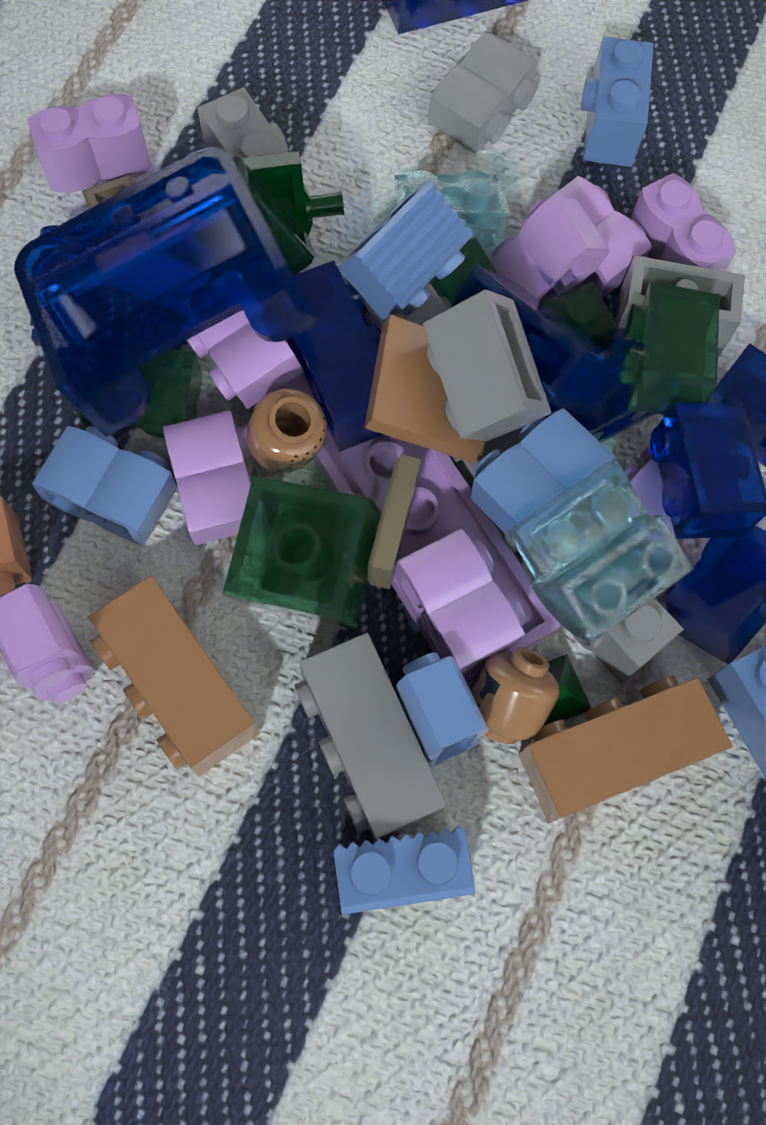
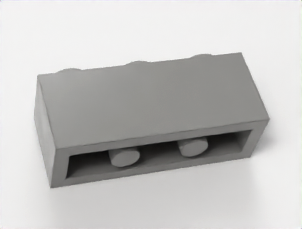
M365 633L300 661L299 665L303 681L294 684V687L308 719L319 714L328 737L319 740L318 743L332 775L343 771L353 795L344 798L343 801L358 835L369 830L375 843L378 838L384 840L442 813L447 807L445 799L369 634Z

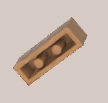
M151 575L88 616L99 633L98 636L90 640L92 646L110 671L121 665L132 682L122 689L143 720L154 714L166 733L156 740L177 770L188 764L190 769L200 777L260 734L251 716Z
M674 676L663 678L640 690L644 699L624 707L619 697L605 701L585 711L589 721L567 729L564 720H558L543 726L532 739L533 743L527 745L519 754V757L548 824L733 747L699 677L679 685Z

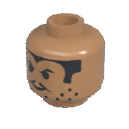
M283 388L268 393L257 403L247 425L246 442L251 455L261 466L274 472L291 473L303 469L318 454L327 436V420L322 407L312 396L297 389Z
M517 647L514 652L500 651L484 660L470 691L489 729L484 734L485 736L499 743L514 744L517 741L533 739L539 733L559 697L558 682L548 671L550 665L543 656L533 650Z

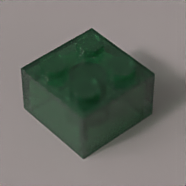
M253 475L222 594L244 605L356 630L368 584L369 560L382 512L371 498Z

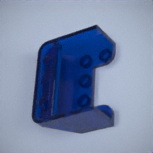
M218 147L199 149L33 239L21 249L14 264L15 276L56 388L105 437L135 422L144 414L149 405L151 393L141 369V364L243 310L257 336L268 342L286 341L318 324L232 157L227 151Z

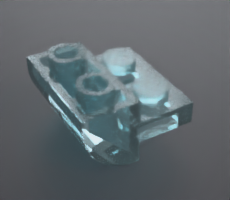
M414 171L408 175H394L395 208L408 195L428 181L436 184V190L443 193L444 200L450 202L451 209L458 211V217L465 220L466 227L472 229L473 236L462 248H496L506 239L509 208L504 183H498L497 175H487L480 171H466L460 175H435L428 171Z
M618 461L604 463L507 530V533L535 578L529 585L536 596L562 626L575 636L589 642L598 640L693 570L663 515H649Z

